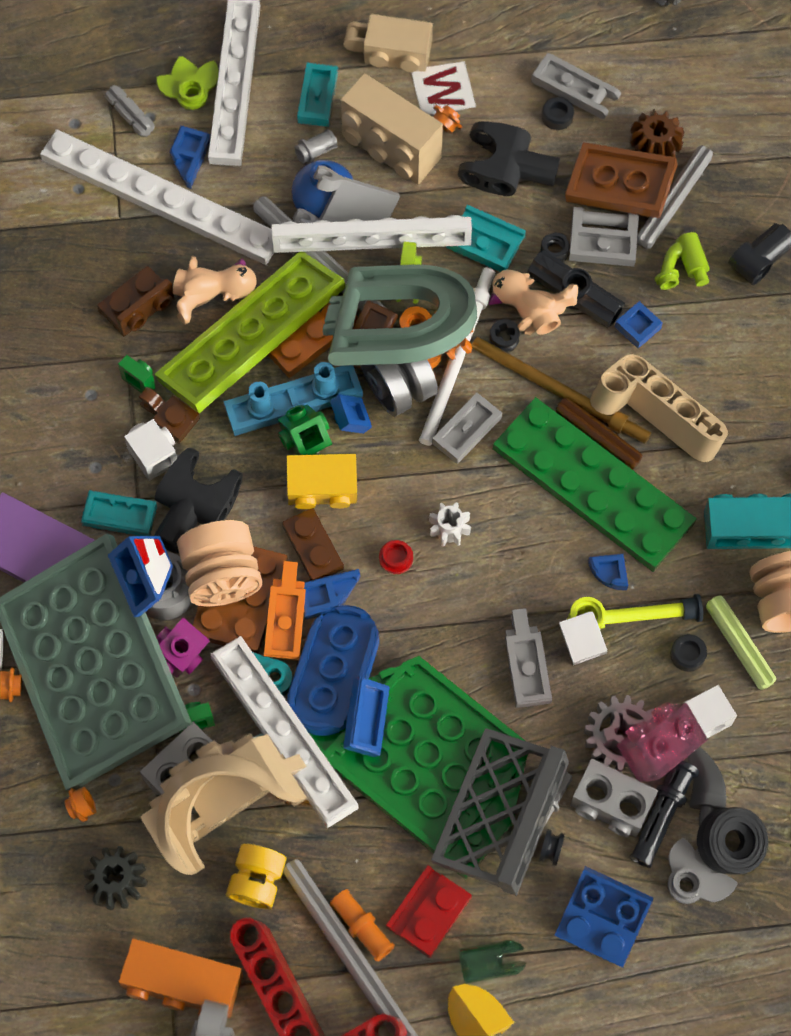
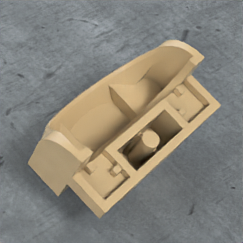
M249 734L235 743L229 741L220 745L217 744L216 740L212 741L196 752L199 758L191 763L185 760L169 770L171 777L160 784L164 793L149 803L152 809L140 816L167 862L183 874H196L205 866L195 850L194 842H197L269 792L285 801L292 802L293 806L307 799L294 778L295 774L307 767L299 754L289 758H285L283 754L280 755L268 734L257 738ZM194 806L197 812L191 815Z

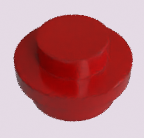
M392 540L384 544L380 549L379 563L386 572L402 574L412 566L413 551L407 543L400 540Z

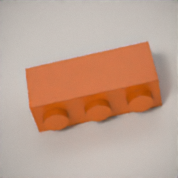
M132 938L119 984L123 989L127 990L125 995L141 1001H147L149 996L162 999V1006L182 1012L185 1006L199 1010L198 1016H200L205 999L228 1004L227 1018L230 1019L243 978V972L241 968Z

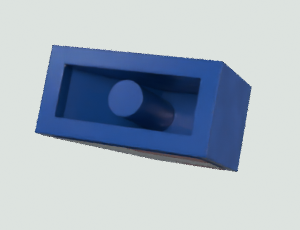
M128 536L108 554V558L133 616L140 617L162 598L173 565L160 536Z

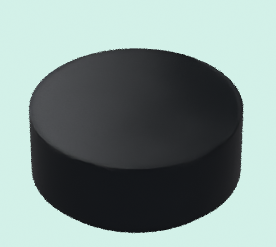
M554 97L545 102L542 110V120L548 128L563 130L571 125L574 117V107L569 100L562 97Z
M682 635L673 643L670 652L671 660L682 671L692 672L698 670L704 664L707 657V647L704 641L695 635Z

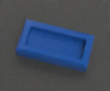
M363 677L353 679L343 745L344 749L370 757L380 756L390 686Z

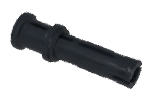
M670 758L668 761L670 768L662 785H657L656 787L658 792L655 805L629 857L633 862L646 868L652 867V862L677 808L685 805L687 801L685 794L693 778H697L700 773L695 766L678 758Z

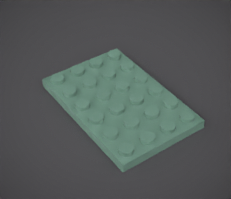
M107 533L0 597V623L67 791L71 788L77 790L192 724L146 612L140 617H134L108 558V554L118 545L114 536Z

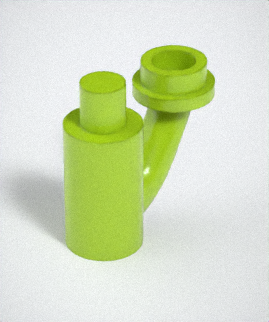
M689 232L681 235L666 252L661 273L655 277L656 284L662 290L674 288L679 284L678 278L680 275L678 270L674 269L679 257L683 261L688 277L694 278L697 286L700 287L709 283L707 272L710 270L697 233Z

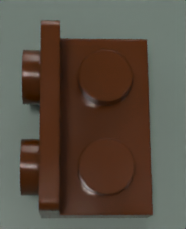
M146 266L97 304L98 310L125 337L131 331L139 330L155 312L163 311L170 305L172 299L175 298L172 283L167 278L162 280L149 266Z

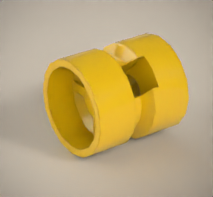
M242 844L235 862L239 872L231 875L226 897L246 906L265 910L272 909L278 890L274 881L281 879L286 857L269 848L253 844ZM249 877L260 879L262 883L249 880Z

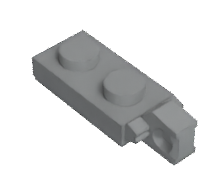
M526 608L512 610L511 621L513 629L505 631V644L516 708L551 704L552 695L541 632H538L537 626L529 627Z

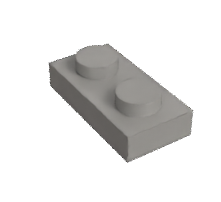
M476 393L432 438V444L458 464L502 419V412L480 394Z

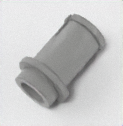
M327 129L308 140H299L298 145L295 146V153L301 163L314 162L316 157L336 149L338 143L333 132Z

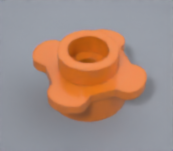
M438 105L433 106V109L436 110L433 117L443 123V130L452 134L456 128L459 130L463 128L459 120L460 115L454 109L447 105H444L443 108Z

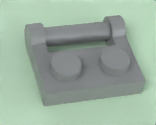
M573 207L569 261L634 267L639 215L632 213L622 215L583 211L582 207ZM582 224L622 227L627 229L625 231L582 227Z

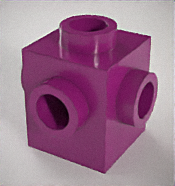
M182 618L172 630L165 626L156 637L169 670L176 678L183 671L189 675L203 660L199 653L210 641L185 618Z

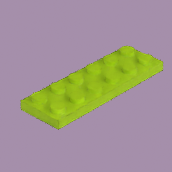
M298 252L157 371L155 376L158 382L198 413L202 412L328 304L331 297L337 296L346 286L344 279L305 252Z

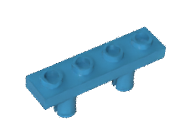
M321 362L315 366L313 375L269 388L264 382H255L250 385L249 394L223 402L233 434L237 436L279 423L277 419L285 416V413L292 407L308 404L315 411L332 407L330 401L339 394L362 398L363 391L353 365L333 368L330 363Z

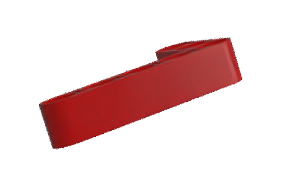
M252 918L239 919L230 930L231 943L279 1036H296L297 1031L304 1026L309 1029L311 1036H325L270 929L266 924ZM255 926L258 931V938L253 945L247 946L244 942V934L247 929ZM272 959L275 964V973L270 979L265 980L261 975V967L265 961ZM288 992L292 996L293 1006L291 1010L283 1014L279 1010L278 1000L283 994ZM380 1014L342 1036H379L380 1026L388 1021L394 1025L395 1036H407V1030L401 1019L388 1014Z

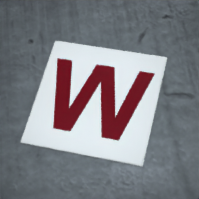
M464 61L427 67L426 72H411L420 109L427 114L432 115L436 113V110L433 109L434 105H438L441 108L447 105L454 110L476 107Z

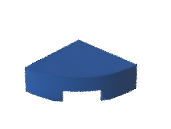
M624 554L589 557L588 564L590 570L598 581L612 589H628Z

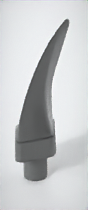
M680 738L679 743L689 763L700 772L697 778H693L690 808L700 810L698 824L700 826L708 814L719 808H726L725 782L718 766L706 751L692 741Z

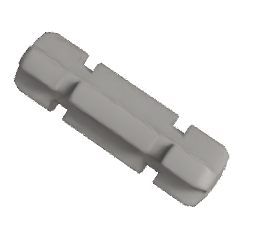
M113 85L105 93L106 100L111 105H115L116 111L129 125H133V129L138 135L143 137L149 136L155 128L154 123L148 117L145 118V113L130 97L127 98V94L121 87Z

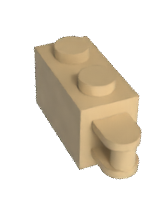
M370 14L368 24L359 22L348 24L344 47L350 51L364 53L365 64H372L375 67L398 68L407 72H426L432 44L433 23Z

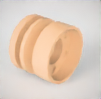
M224 520L203 524L190 529L178 539L177 546L182 567L188 571L185 575V580L189 587L188 593L191 603L197 606L208 607L225 605L245 599L261 588L262 579L260 572L257 571V559L251 556L254 552L249 527L244 522Z
M787 551L758 561L751 566L749 571L751 580L755 583L753 587L754 593L758 597L763 598L757 605L762 628L773 633L791 632V551Z

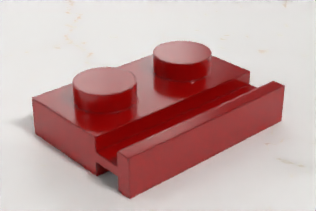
M427 865L386 924V928L400 936L402 940L422 954L431 958L471 900L472 894Z

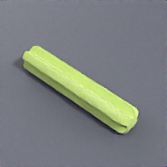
M719 595L709 600L706 609L758 689L763 690L775 683L776 676L724 597Z

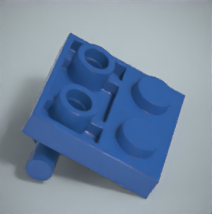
M585 866L554 936L623 968L654 898Z

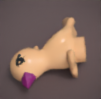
M192 256L188 270L178 269L173 284V294L182 296L177 302L178 319L184 325L188 324L194 308L210 302L219 294L223 295L224 301L228 299L231 301L244 299L255 289L257 283L256 275L252 269L247 267L246 262L242 258L225 270L213 271L197 267V259Z
M508 269L498 273L492 283L493 294L490 297L489 305L509 304L516 307L522 318L517 327L519 332L523 331L524 334L531 335L536 332L538 335H544L555 330L561 324L558 315L563 313L566 307L577 304L578 287L575 284H570L563 291L552 294L542 290H530L529 285L534 282V279H529L530 275L528 273H520L519 271Z

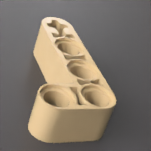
M625 355L602 374L591 396L590 402L592 407L605 415H612L628 404L690 456L701 462L713 460L728 436L727 427L722 421L638 355Z

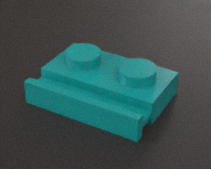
M467 205L461 217H471V245L446 246V248L496 271L507 270L519 249V245L525 238L526 230Z

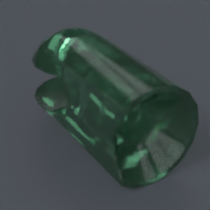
M506 940L460 948L459 959L464 983L468 984L519 974L524 970L527 962L518 961L502 964L503 954L521 951L524 949L523 945L514 940Z

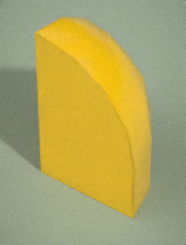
M468 984L452 987L448 996V1013L451 1024L458 1036H494L499 1032L503 1034L514 1023L503 1006L491 993L478 986Z

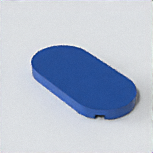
M341 605L331 608L333 609L331 612L326 613L324 616L323 613L318 616L309 629L287 697V703L309 734L325 736L345 729L353 679L357 677L369 679L379 647V632L371 616L365 610L356 606Z

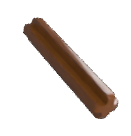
M564 398L557 405L556 413L633 470L640 463L642 453L572 400Z

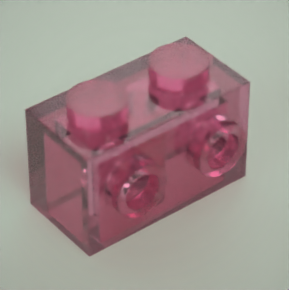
M670 702L658 706L651 712L653 716L646 723L643 721L629 728L626 731L628 737L617 744L638 781L659 780L708 741L707 736L687 703L671 705Z

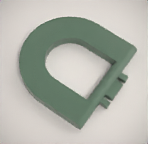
M431 265L353 267L349 270L343 296H333L330 298V305L328 306L322 330L323 335H333L328 355V361L332 365H379L418 362L447 352L470 334L477 320L475 293L465 278L454 271ZM421 299L429 301L438 307L437 312L430 319L415 326L405 328L353 329L359 301Z

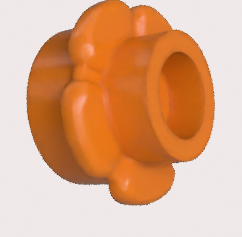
M11 667L10 671H0V699H8L9 702H13L14 696H21L22 677L21 675H15V669Z
M85 787L78 790L74 788L69 790L68 794L70 797L65 799V807L72 819L78 818L82 822L87 821L89 816L96 813V805L92 795Z

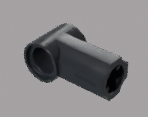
M774 223L752 243L745 242L731 256L728 264L749 283L756 285L767 275L773 263L791 249V231L784 224Z

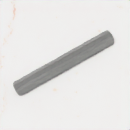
M702 145L697 147L671 185L661 217H649L638 233L637 243L640 246H643L645 249L652 248L711 161L713 155L711 149H707Z

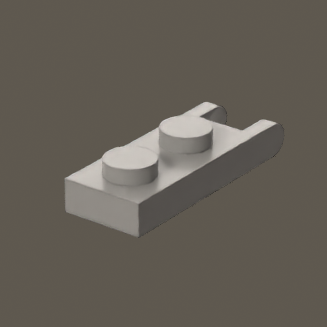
M550 53L546 54L531 78L532 83L558 97L569 100L572 104L600 119H605L609 113L607 108L600 105L604 97L606 96L617 101L621 96L619 89Z

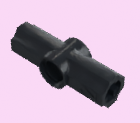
M545 250L537 254L528 268L527 273L530 277L553 293L563 291L570 284H575L582 290L578 291L577 304L567 308L572 310L579 309L607 328L616 322L624 309L625 303L592 282V278L586 270L581 268L572 269Z

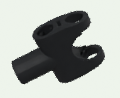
M480 121L472 125L469 134L470 138L475 143L482 145V148L489 150L493 156L483 161L463 162L458 170V177L462 182L484 192L500 196L514 195L519 179L549 186L554 185L560 158L528 151L531 134L527 130L505 123Z
M191 447L185 449L169 467L155 493V501L169 507L170 510L154 536H160L165 549L173 553H179L177 541L180 536L195 528L198 522L207 524L215 521H224L227 518L237 498L243 479V474L233 469L227 476H224L214 484L205 485L197 482L193 478L195 473L193 470L198 462L199 452Z

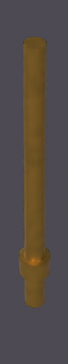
M478 336L473 341L472 349L560 398H569L587 413L609 424V429L618 434L624 432L643 444H646L652 432L630 421V416L621 411H617L612 415L602 414L592 407L591 399Z

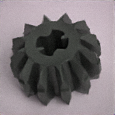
M122 846L116 848L114 856H111L108 848H103L102 854L104 859L100 861L95 856L90 858L91 864L96 869L84 870V877L92 880L84 886L87 893H95L92 901L96 905L101 904L106 899V908L112 911L116 900H119L122 908L127 909L129 903L126 898L129 895L135 900L141 898L140 893L135 887H145L147 885L146 879L139 876L146 871L145 865L143 863H136L138 856L134 851L125 856V850ZM111 873L116 876L120 874L122 881L120 883L116 881L110 882L108 876Z

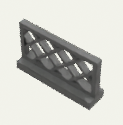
M485 728L431 859L432 863L498 886L503 892L517 896L569 765L565 750L554 746L548 749ZM494 741L505 745L509 755L489 763L486 752L490 742ZM511 747L519 750L513 753ZM530 753L542 757L537 769L523 775L517 759ZM484 759L486 766L480 768ZM513 762L520 777L499 785L493 770ZM490 772L496 788L476 796L472 788L475 779ZM533 779L532 784H531V786L529 787L527 781H530V780ZM524 784L528 793L525 801L510 808L503 792ZM469 793H471L472 799L467 801ZM500 794L507 810L486 819L480 803ZM476 805L483 821L463 830L459 822L462 811ZM520 812L519 817H518L517 822H516V819H515V817H514V814H517V813ZM510 817L514 825L512 834L496 841L490 826ZM457 826L459 832L453 834L455 827ZM486 828L493 844L473 852L466 837ZM463 839L469 855L456 861L445 858L444 854L448 845ZM507 846L504 854H502L500 848ZM497 851L501 862L496 874L493 875L482 871L476 859ZM473 862L475 868L465 864Z

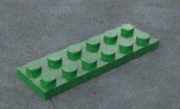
M537 397L532 400L493 443V450L652 572L657 569L697 520L695 516Z

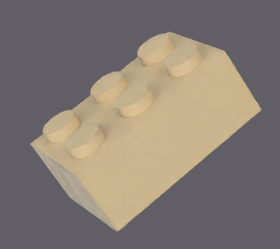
M364 73L341 99L342 135L345 140L351 145L359 146L369 152L370 156L377 162H384L392 167L401 178L410 179L419 185L441 159L443 123Z

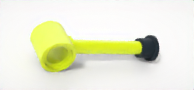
M694 594L693 598L681 599L680 603L605 610L602 603L597 599L582 597L573 603L567 618L570 619L580 614L593 612L600 630L605 628V624L682 617L683 620L696 619L697 622H701L703 620V605L700 595Z

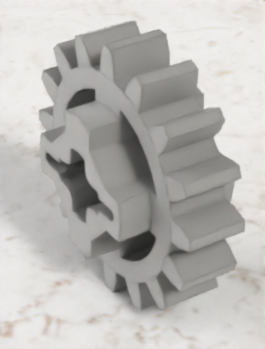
M626 695L623 703H619L616 696H611L610 706H607L602 701L599 702L597 706L598 713L590 712L588 717L589 722L592 724L585 725L584 734L592 736L586 740L585 748H595L591 758L594 760L602 758L604 765L610 767L612 764L616 766L615 770L622 772L623 767H628L630 773L635 774L638 763L646 769L650 764L648 756L656 758L660 751L654 745H661L663 741V736L656 734L661 729L662 723L659 721L652 722L651 720L656 711L651 709L645 712L642 709L644 706L643 700H640L636 705L631 704V697L629 695ZM608 717H610L611 726L608 728H604L603 731L600 732L601 724ZM619 727L620 730L623 731L624 735L630 734L628 742L627 740H624V737L622 735H617ZM647 738L645 747L637 753L636 743ZM608 749H611L612 751L618 753L619 755H616V754L610 752Z

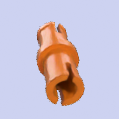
M348 889L341 891L331 900L329 905L331 908H334L348 925V933L353 938L357 937L376 962L385 958L394 949L395 945L388 940L374 923L376 919L372 913H366Z

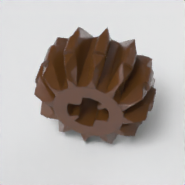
M655 109L650 112V116L641 113L638 121H634V124L631 126L630 147L635 148L634 151L675 157L676 153H679L683 146L684 128L679 126L678 117L668 118V111H665L663 115H658Z

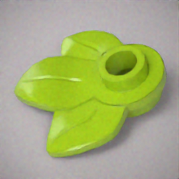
M180 56L173 66L172 75L157 76L158 88L165 96L177 99L182 107L190 110L198 109L205 105L208 100V92L218 84V66L215 61H210L198 69L192 62Z

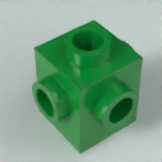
M308 404L292 407L285 413V416L277 419L282 431L278 432V436L287 451L291 449L297 455H315L322 449L332 445L327 432L330 427L324 414L321 411L316 412Z

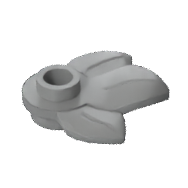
M685 838L678 840L671 848L668 861L672 873L668 879V891L676 901L683 904H691L699 899L715 903L728 897L737 887V882L733 878L708 867L702 860L698 849L694 850ZM682 880L689 881L692 885V890L689 892L683 891L679 886V882Z

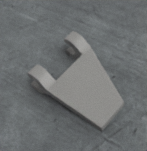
M318 165L313 176L314 179L319 180L316 185L317 188L322 191L333 192L320 218L304 209L297 208L293 222L314 223L319 220L345 222L351 219L372 221L390 218L400 199V195L396 192L343 177L328 167Z

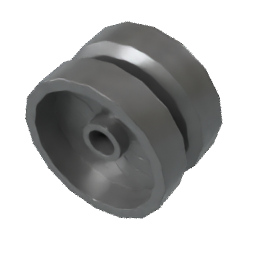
M427 359L404 364L361 365L364 376L374 395L388 414L393 417L410 409L412 398L421 403L438 392L436 378Z

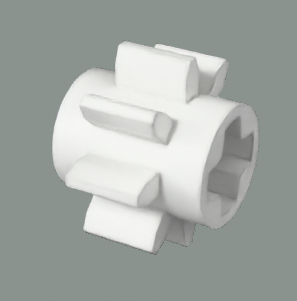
M457 502L453 506L446 507L443 503H440L438 515L435 513H430L429 522L434 524L430 528V536L435 537L438 535L441 539V546H445L447 542H455L459 546L461 535H470L471 527L468 524H464L469 521L470 513H462L458 508Z

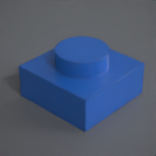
M638 301L616 320L615 328L639 349L662 328L663 322Z
M339 394L330 401L340 431L364 434L372 428L362 398Z

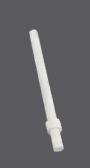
M488 267L483 268L476 288H473L477 305V320L473 327V332L481 311L486 309L490 299L488 292L494 279L495 271ZM473 332L466 337L469 342L472 338ZM461 346L455 350L456 359L451 360L449 358L438 392L419 438V442L424 445H432V438L435 436L466 354Z

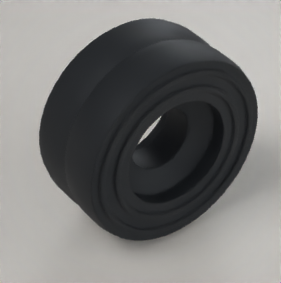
M740 807L719 808L708 814L701 822L697 832V848L702 860L714 871L722 874H746L757 868L764 860L768 849V835L763 822L753 812ZM731 830L735 831L740 838L739 847L733 852L725 845V836Z

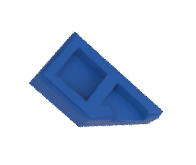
M181 125L170 149V156L186 187L192 188L209 148L211 134Z
M359 569L305 582V620L316 618L322 613L324 616L333 610L331 608L344 605L360 579Z

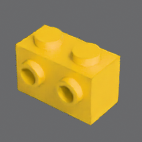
M356 454L287 455L288 505H295L297 509H312L316 507V504H330V507L340 509L357 503Z

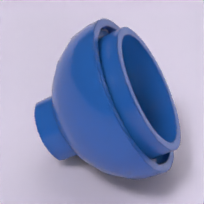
M318 160L303 166L297 172L292 184L291 193L295 207L304 209L318 218L321 217L333 192H326L317 188L316 185L319 180L314 179L313 176L318 165L328 167L343 177L353 179L348 169L330 160Z

